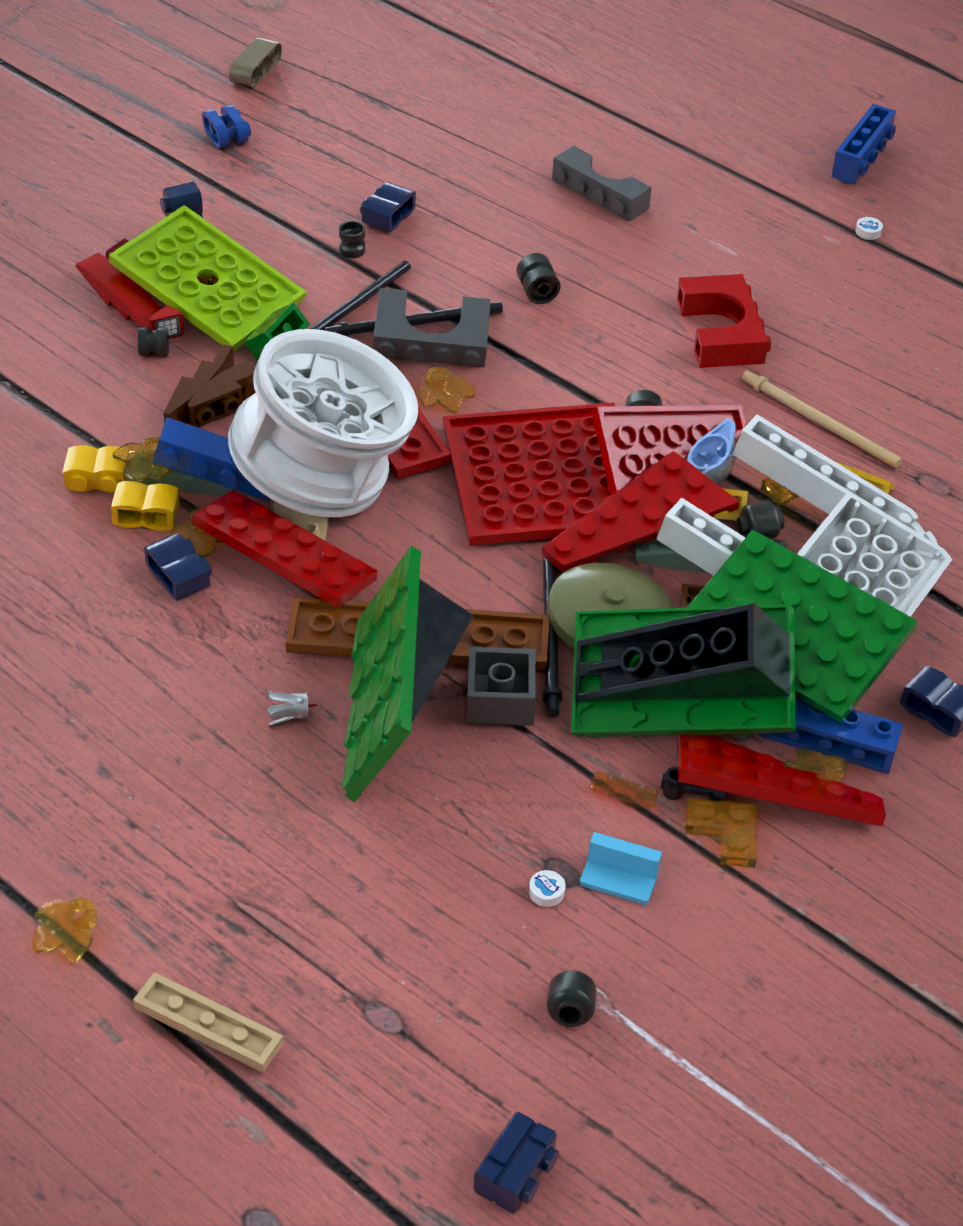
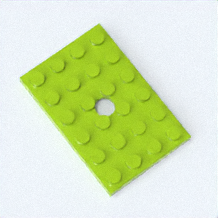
M185 205L109 254L108 263L160 301L180 311L185 319L221 345L233 346V352L244 345L243 342L272 312L292 302L297 306L306 299L307 292ZM199 275L203 277L214 275L218 282L213 285H205L199 282L197 277Z

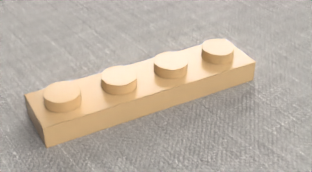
M156 972L152 974L133 999L134 1009L264 1073L284 1044L283 1035Z

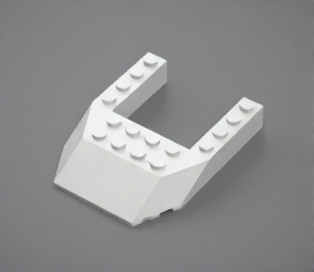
M756 415L742 430L733 452L735 457L829 514L797 554L911 617L953 560L945 549L938 545L937 539L930 531L925 532L917 522L919 517L913 509L759 415ZM681 498L666 514L656 540L714 576L745 537Z

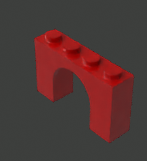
M743 274L679 278L676 300L682 316L721 315L737 323L726 327L696 329L694 353L699 368L765 364L766 354L771 350V339L769 335L765 334L764 320L759 318L757 302L753 301L751 286L746 284Z

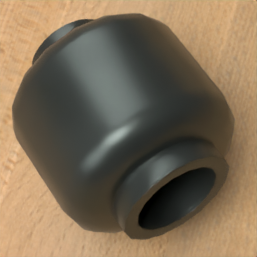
M765 500L743 506L740 517L736 519V525L740 535H748L754 530L769 539H774L779 536L780 530L784 528V516L778 505L775 506L771 501Z
M576 970L558 973L552 978L548 987L546 1005L550 1017L558 1024L566 1027H578L586 1024L592 1019L595 1012L597 999L596 984L591 977Z

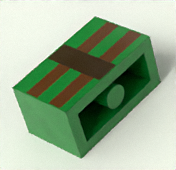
M292 302L272 312L243 343L258 361L265 345L271 339L288 331L306 329L310 323L296 304Z

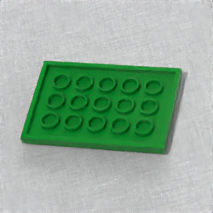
M754 530L747 535L687 606L689 608L740 606L755 603L756 605L790 604L794 608L795 696L840 723L845 720L917 628L916 619Z

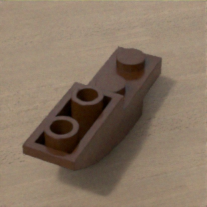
M247 359L224 370L202 386L187 404L189 425L198 428L236 413L243 401L256 393L253 382L256 365L250 359Z

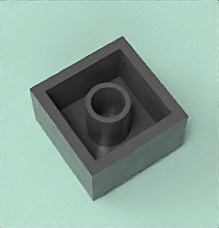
M469 647L466 723L533 725L536 649Z

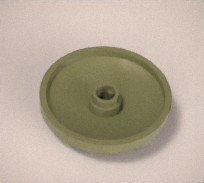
M598 562L573 567L557 578L550 590L547 614L550 616L549 621L556 634L574 649L576 611L674 607L664 589L647 575L623 565Z

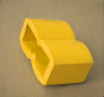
M79 445L68 448L62 472L65 488L77 492L97 489L103 492L114 493L117 483L128 481L131 467L129 450L118 446H106L97 449L91 446Z
M136 481L117 483L111 506L112 524L123 528H139L144 526L156 531L174 529L179 508V488L161 483L149 486Z

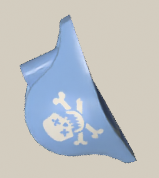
M728 419L700 438L690 450L687 458L690 464L716 484L721 483L729 476L736 459L733 455L736 425L734 421Z

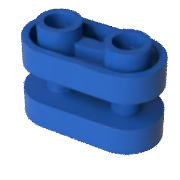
M233 105L221 107V115H218L214 109L202 112L205 132L216 148L228 147L230 143L229 138H232L235 144L248 142V137L251 136L250 125L247 121H244L239 109H235Z

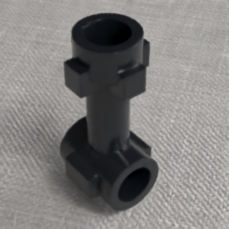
M678 767L669 768L666 774L662 776L660 788L663 789V795L670 800L680 799L683 792L706 796L708 797V803H724L726 792L678 782Z

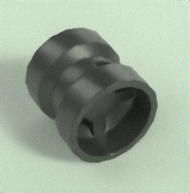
M357 221L342 223L339 226V237L341 239L339 242L340 254L347 258L361 257L365 253V241L363 240L365 238V226Z
M139 327V355L148 356L153 351L159 356H168V327H159L157 330H153V332L148 327Z

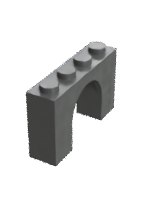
M379 288L373 349L386 358L485 367L491 299L463 296L461 319L458 325L445 333L429 334L417 330L407 321L405 316L406 290Z

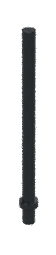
M404 260L309 329L324 330V327L333 326L379 292V288L387 287L411 269L410 263Z
M502 302L490 303V314L503 312ZM462 307L405 316L412 326L461 319ZM376 320L347 324L346 321L340 322V325L324 327V331L338 333L347 337L353 334L373 332Z
M546 558L543 559L544 615H548V598L552 585L556 581L555 565ZM549 621L547 665L545 668L546 689L542 693V699L546 703V715L550 718H555L559 715L562 691L559 689L557 634Z

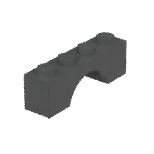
M572 146L554 157L552 179L630 222L649 209L652 187L633 177L613 179L597 174L592 169L593 156L576 146Z

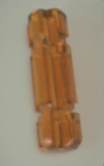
M599 771L595 772L591 780L590 789L601 794H604L606 791L609 792L608 796L632 804H635L637 801L640 802L639 806L653 809L658 798V791L647 786H644V789H642L640 784L615 776L613 779H610L609 774Z

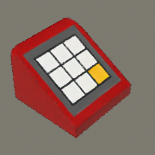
M168 305L148 319L151 332L159 327H168L169 339L184 334L183 314Z

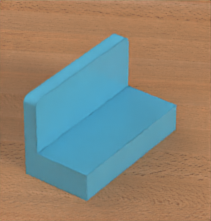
M594 832L589 844L588 860L580 878V886L647 905L659 875L662 852Z

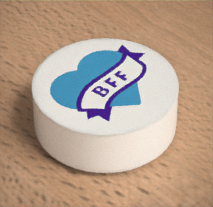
M863 217L857 221L855 232L862 239L875 240L881 236L883 224L876 218Z
M550 870L537 872L530 880V898L533 902L543 907H552L559 904L565 895V881L563 877Z

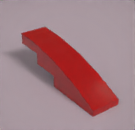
M96 253L76 263L75 267L107 306L113 304L125 320L131 318L138 327L149 328L148 319L161 310V308L140 285L108 263L109 260L100 253Z

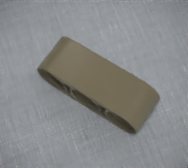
M259 37L255 38L231 64L229 70L230 81L256 87L279 62L282 53L281 43Z

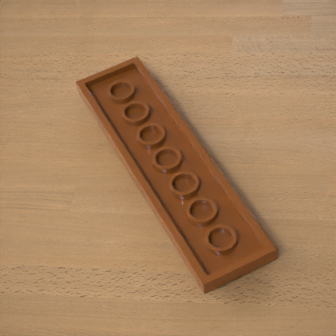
M294 597L285 643L286 652L351 657L358 618L370 602L348 600L336 608L320 598ZM465 609L474 616L446 664L468 665L469 647L536 649L535 670L545 671L547 665L549 615Z

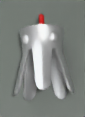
M267 691L271 700L287 702L286 704L270 706L267 709L271 719H278L269 723V726L293 718L308 719V707L318 706L317 704H308L307 692L286 694Z

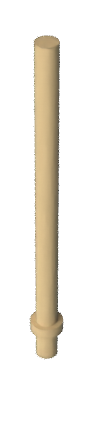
M748 370L743 374L742 380L752 385L756 392H764L896 469L900 466L902 458L769 383L768 378L765 376L759 377Z

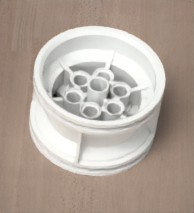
M298 329L279 334L265 345L256 364L253 375L256 393L248 397L239 406L229 428L228 447L231 457L242 475L256 489L283 506L319 517H345L360 513L369 508L378 498L389 473L388 455L398 450L406 442L418 416V403L414 390L406 377L392 362L376 350L355 339L317 329Z

